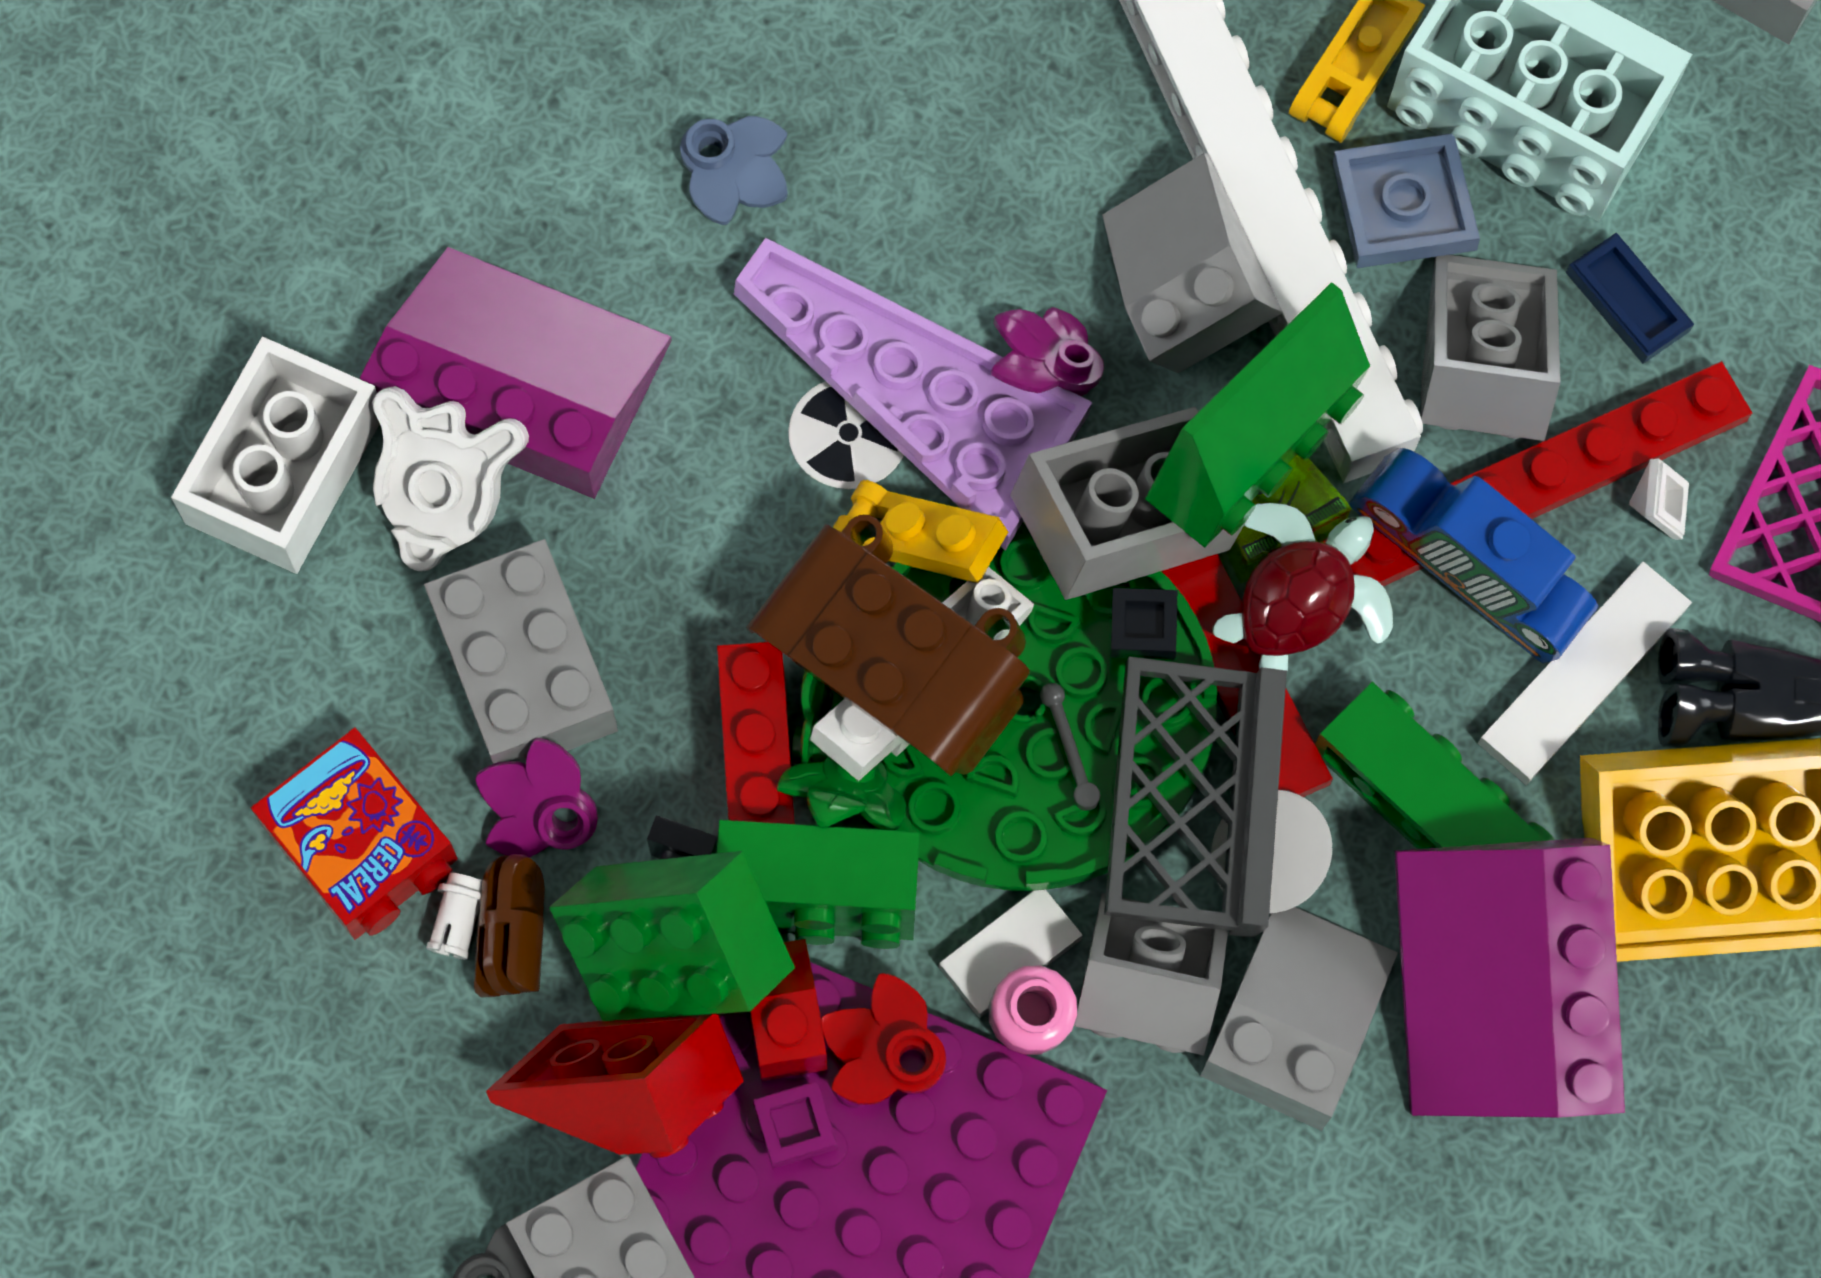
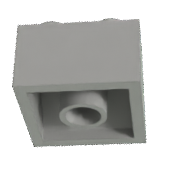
M1102 893L1074 1026L1089 1029L1095 1034L1106 1038L1124 1037L1155 1044L1160 1049L1172 1053L1186 1051L1204 1056L1221 990L1228 930L1104 915L1106 894ZM1122 897V900H1125V901L1141 902V901H1136V900L1127 899V898H1123V897Z

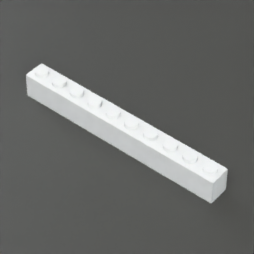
M1119 0L1192 158L1194 159L1203 153L1209 155L1283 313L1268 321L1275 337L1331 282L1343 292L1370 364V368L1357 388L1364 394L1360 404L1342 424H1339L1332 418L1325 426L1329 433L1324 442L1343 483L1372 473L1386 455L1398 448L1415 451L1421 437L1420 434L1423 432L1419 411L1411 399L1404 400L1395 382L1397 379V369L1393 356L1385 345L1378 346L1371 332L1372 317L1369 306L1360 292L1353 294L1345 277L1347 265L1343 251L1336 240L1328 241L1320 224L1322 221V211L1314 191L1311 188L1304 189L1296 173L1298 164L1294 148L1286 136L1279 138L1271 121L1273 119V108L1268 93L1262 85L1255 87L1247 70L1249 69V58L1246 47L1238 35L1231 36L1224 22L1225 7L1223 0Z

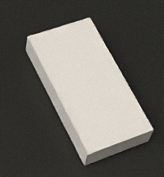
M1046 890L1033 891L939 963V969L980 1019L989 1012L988 1005L993 991L1008 973L1023 966L1041 965L1047 967L1081 941L1082 934Z

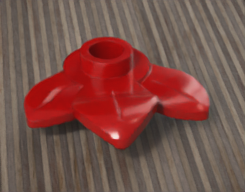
M880 973L873 987L871 1009H843L821 1017L823 1035L828 1048L839 1060L845 1063L832 1084V1091L845 1100L858 1105L878 1104L898 1090L911 1094L927 1091L941 1079L946 1066L945 1048L938 1036L927 1029L928 1014L925 1000L908 983L896 976ZM909 1050L919 1051L925 1058V1065L915 1072L905 1070L899 1061L903 1053Z

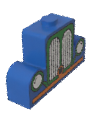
M1398 448L1382 459L1347 504L1360 516L1370 517L1376 529L1543 664L1558 660L1598 609L1597 601L1583 586L1564 574L1576 559V556L1478 476H1473L1454 486L1448 482V479L1436 466L1423 456L1406 448Z

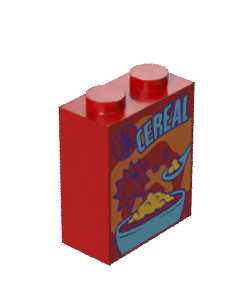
M356 727L250 807L262 827L354 940L365 932L369 936H373L390 926L400 915L399 905L418 890L422 895H425L437 889L440 883H444L448 879L449 873H452L453 869L450 865L458 860L451 842Z

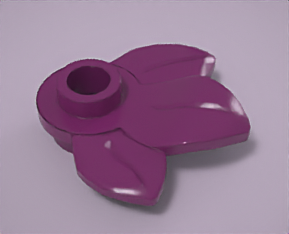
M1051 307L1043 315V318L1034 312L1022 309L1008 310L994 317V326L1012 349L1010 353L992 367L991 375L1000 381L1033 393H1042L1058 386L1079 396L1087 394L1101 381L1104 372V361L1098 351L1088 345V333L1085 327L1070 313Z
M535 738L529 747L526 764L519 761L498 762L481 769L476 775L475 781L483 799L501 817L489 831L486 845L501 854H525L528 857H532L549 846L562 850L573 849L587 842L596 830L598 821L597 807L593 799L580 789L581 770L579 764L563 747L550 740ZM559 808H568L574 810L577 817L572 821L564 822L557 819L554 812Z

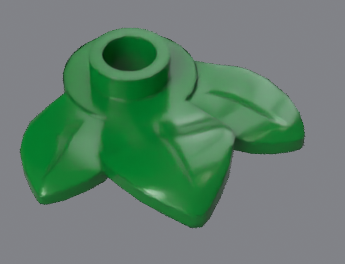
M805 670L801 683V706L805 720L803 726L798 725L796 727L790 758L791 764L797 765L801 763L824 762L828 757L825 752L810 741L814 725L828 714L831 689Z
M828 756L824 762L801 763L788 768L778 782L777 791L788 795L807 797L809 810L815 822L821 828L828 827L860 813L870 824L880 830L897 831L901 827L906 814L905 799L887 783L888 773L881 762L858 781Z

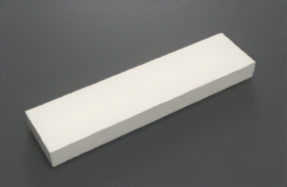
M1642 562L1585 624L1558 660L1551 661L1487 730L1477 744L1527 786L1661 639L1667 629H1670L1682 616L1692 602L1645 562Z

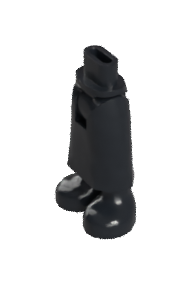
M1670 628L1664 633L1658 653V677L1661 684L1672 686L1665 692L1658 711V739L1663 747H1682L1693 738L1702 725L1717 722L1720 737L1725 740H1777L1821 736L1820 659L1735 640H1728L1722 650L1717 651L1707 648L1686 629ZM1700 681H1717V691L1688 684Z

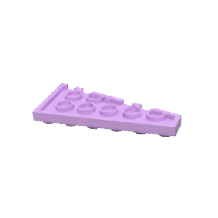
M767 238L763 240L735 281L734 295L958 507L999 517L1008 530V534L1001 544L1004 550L1007 549L1023 523V519L1010 494L1028 455L1072 442L1089 415L1092 405L1091 401L1058 386L1042 393H1033L1000 381L991 375V370L1003 358L1002 356Z

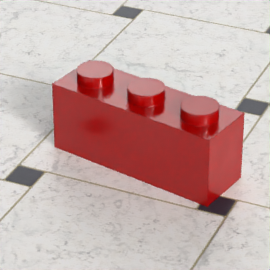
M769 642L717 645L728 820L795 824L793 795L777 791L778 782L782 774L791 767L783 652Z

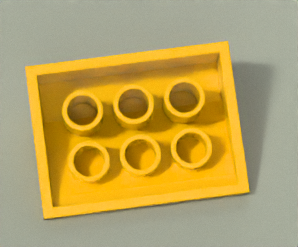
M1821 738L1580 755L1581 812L1584 838H1593L1610 844L1617 962L1821 947Z

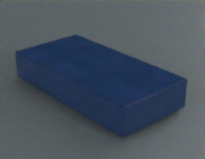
M1617 232L1569 264L1566 274L1642 364L1685 336L1694 326L1692 320Z

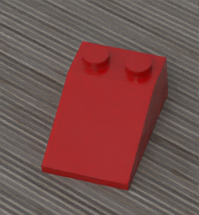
M718 1014L560 1024L486 1090V1093L492 1104L616 1154L650 1153V1156L653 1158H662L682 1150L689 1142L688 1137L705 1120L715 1116L723 1109V1102L744 1080Z

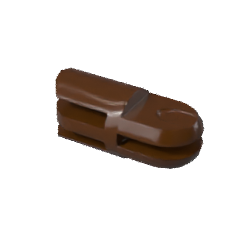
M511 854L495 858L487 866L482 879L474 975L475 993L481 998L539 992L545 884L540 867L525 854Z

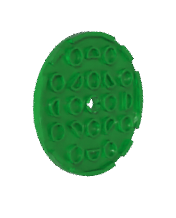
M1023 522L1007 549L1004 550L1000 546L988 566L1034 603L1032 612L1020 625L1025 635L1026 644L1023 652L1017 658L1029 668L1030 673L1019 688H1031L1040 695L1042 687L1048 683L1061 685L1065 691V699L1062 705L1088 782L1097 786L1100 792L1098 805L1088 811L1081 810L1075 805L1073 796L1076 784L1051 710L1043 703L1032 717L1015 714L975 769L968 774L963 775L955 772L952 776H949L937 764L910 744L897 757L890 752L880 762L887 770V783L898 791L906 802L905 818L897 831L920 832L918 861L937 872L970 884L1009 891H1038L1082 883L1108 873L1125 662L1128 659L1111 658L1113 588L1178 589L1160 571L1065 600L1025 522ZM898 562L892 567L941 603L967 582L963 579L903 565ZM1178 590L1175 660H1152L1214 667L1208 642L1200 623L1188 602ZM1140 676L1139 698L1155 718H1158L1180 700V697L1165 679ZM1183 681L1190 691L1200 684ZM1211 685L1196 698L1216 721L1217 686ZM833 690L831 710L844 700L843 697ZM1187 706L1183 707L1162 724L1185 754L1210 735ZM1138 715L1135 735L1146 727ZM1152 733L1134 746L1133 761L1150 781H1153L1176 762ZM1213 743L1191 760L1202 775L1206 769ZM1179 769L1156 789L1175 812L1180 815L1197 787L1186 773ZM1133 779L1131 781L1130 798L1141 790ZM1147 796L1129 809L1128 825L1145 846L1171 826ZM1127 842L1125 862L1136 854Z

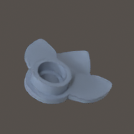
M747 116L729 125L717 119H704L692 125L682 137L680 153L683 164L692 173L689 185L690 197L701 213L715 223L727 225L735 215L739 203L747 207L766 208L785 201L788 197L785 177L770 156L775 154L784 144L787 132L776 123L757 116ZM708 145H715L722 150L721 154L715 157H704L700 154V151Z

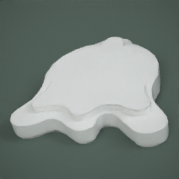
M396 386L388 387L376 393L372 401L373 411L380 423L383 435L382 453L375 466L373 482L376 506L382 505L386 517L394 526L391 532L398 541L402 561L413 570L427 571L437 566L449 551L473 540L487 528L494 518L500 500L501 474L504 467L526 447L529 441V434L526 427L520 421L511 418L504 419L479 434H470L465 428V409L459 402L448 401L432 408H422L415 403L405 390Z

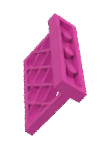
M1809 365L1710 568L1709 576L1821 622V601L1798 593L1790 577L1791 574L1821 565V536L1815 525L1816 522L1821 521V507L1809 511L1798 488V485L1821 478V464L1791 473L1782 454L1786 446L1811 439L1821 460V421H1815L1807 404L1813 389L1821 390V369ZM1801 417L1805 426L1795 429V426L1799 418ZM1775 468H1777L1780 478L1769 481ZM1787 490L1798 515L1767 525L1758 507L1760 499ZM1750 519H1752L1756 529L1745 532ZM1804 527L1815 553L1784 563L1772 537ZM1762 541L1773 567L1752 574L1729 563L1736 549ZM1779 579L1781 585L1771 581Z

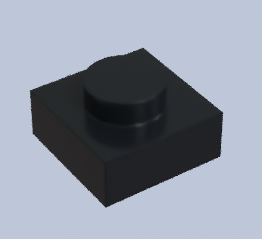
M1113 588L1111 658L1137 657L1175 660L1178 590Z
M656 815L647 837L650 855L660 860L717 854L718 836Z

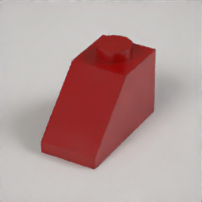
M806 939L784 942L795 968L750 1011L761 1081L827 1070V1052Z

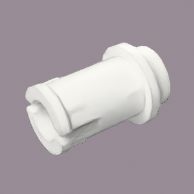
M449 873L446 884H439L438 892L442 893L443 896L430 942L426 946L427 950L445 956L453 954V957L457 959H468V949L480 911L482 880L459 873Z

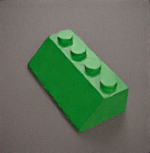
M1331 282L1181 429L1145 500L1204 548L1222 530H1225L1231 536L1236 533L1256 507L1252 500L1260 492L1268 498L1271 497L1291 473L1293 467L1288 463L1296 455L1304 461L1307 460L1328 435L1329 430L1325 426L1333 418L1336 422L1342 424L1362 401L1364 394L1357 388L1370 368V364L1343 292L1339 287Z

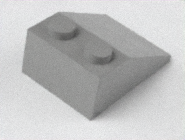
M1203 153L1102 214L1124 306L1150 362L1180 373L1283 313L1208 154Z
M1455 255L1435 257L1421 379L1420 417L1422 424L1439 426L1448 430L1462 429L1498 434L1512 439L1526 438L1545 441L1560 386L1557 270Z
M1297 907L1283 912L1271 913L1269 926L1262 933L1200 1076L1322 1131L1336 1109L1398 952Z

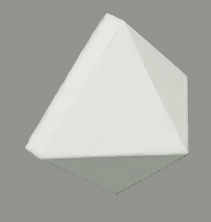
M1659 458L1650 459L1629 505L1669 537L1681 540L1685 534L1689 483Z

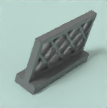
M1128 657L1125 662L1104 915L1229 930L1228 935L1255 938L1269 926L1287 670L1261 667L1257 673ZM1140 676L1165 679L1180 697V700L1158 718H1155L1139 698ZM1183 681L1200 684L1190 691ZM1211 685L1239 688L1237 714L1222 726L1218 725L1196 698ZM1185 706L1190 709L1210 734L1187 754L1183 752L1162 726L1163 723ZM1138 715L1146 727L1135 735ZM1234 725H1236L1235 743L1226 734ZM1151 733L1176 761L1153 781H1150L1133 761L1134 746ZM1214 741L1219 744L1233 761L1232 777L1216 790L1191 761ZM1179 769L1186 773L1205 796V799L1181 818L1156 789ZM1133 779L1141 790L1130 798L1131 781ZM1229 788H1231L1230 807L1221 797ZM1147 796L1171 826L1145 846L1128 825L1129 809ZM1210 804L1228 824L1227 841L1211 854L1186 825L1188 821ZM1175 832L1178 833L1201 861L1176 882L1151 853L1152 850ZM1127 842L1136 854L1125 862ZM1226 851L1224 871L1215 859ZM1140 860L1145 863L1166 889L1150 903L1122 900L1124 873ZM1204 868H1207L1223 888L1222 912L1198 910L1182 891L1181 887ZM1172 896L1180 907L1160 904Z

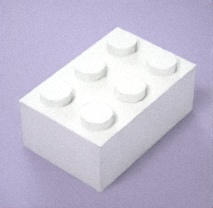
M262 336L171 496L184 523L298 574L380 425L373 411L372 401L377 393L375 386Z

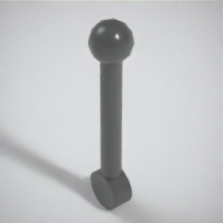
M1048 683L1040 691V700L1051 710L1076 784L1073 796L1074 803L1081 810H1092L1098 805L1100 799L1099 789L1093 783L1088 782L1062 705L1065 699V691L1057 683Z

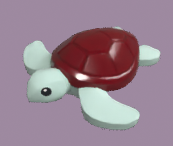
M1256 504L1254 511L1244 526L1274 537L1281 544V547L1269 552L1252 570L1242 600V613L1229 614L1218 619L1212 627L1213 635L1231 643L1244 639L1250 651L1261 655L1258 665L1259 669L1263 667L1287 671L1289 654L1303 652L1328 640L1344 623L1351 608L1360 616L1370 639L1375 643L1383 642L1393 628V612L1390 598L1385 588L1377 580L1367 576L1354 575L1351 564L1357 562L1371 544L1374 533L1371 518L1368 516H1357L1342 521L1329 533L1327 541L1323 543L1315 541L1309 521L1298 509L1285 504Z

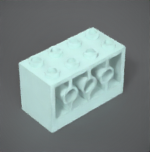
M1436 0L1404 51L1387 107L1395 111L1399 119L1412 128H1427L1438 135L1452 134L1455 136L1460 154L1469 158L1480 157L1502 169L1504 175L1513 183L1523 187L1534 186L1554 197L1559 206L1565 211L1577 216L1587 215L1599 222L1665 112L1693 54L1591 0Z

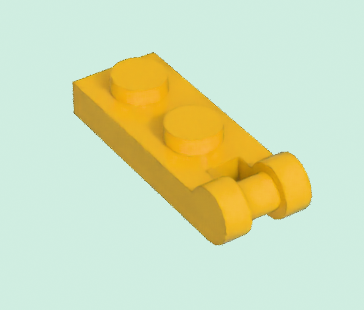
M1358 0L1299 90L1288 114L1303 123L1309 118L1327 128L1325 135L1342 143L1352 129L1365 104L1418 24L1426 5L1418 0ZM1327 87L1345 97L1339 107L1321 98Z
M869 480L860 481L851 496L854 504L847 515H840L833 525V528L842 532L848 522L856 516L870 515L882 519L880 524L893 544V554L889 561L974 583L980 582L1008 534V530L999 517L890 492ZM875 537L866 540L863 546L872 543Z

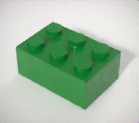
M719 820L717 853L744 852L779 932L795 933V940L806 939V944L812 945L834 943L835 936L861 937V944L863 946L877 949L897 948L900 946V940L914 939L920 832L830 826L821 828L814 825Z
M743 851L596 866L549 907L562 934L563 941L574 959L602 1021L750 1012L795 968Z

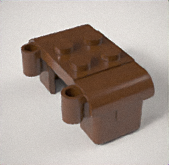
M870 515L856 516L848 522L842 532L825 524L752 618L746 629L765 639L790 657L795 664L895 736L898 735L919 750L949 776H952L955 772L963 775L972 772L1023 704V695L1019 687L1028 677L1030 670L1017 658L1023 652L1026 644L1025 635L1017 620L1008 610L994 608L985 612L975 626H973L966 619L887 565L886 563L893 554V544L875 517ZM875 537L872 543L863 546L866 540ZM1010 630L1005 638L994 640L998 632Z

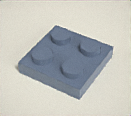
M1445 134L1334 151L1332 164L1357 268L1477 251L1480 236L1455 136Z

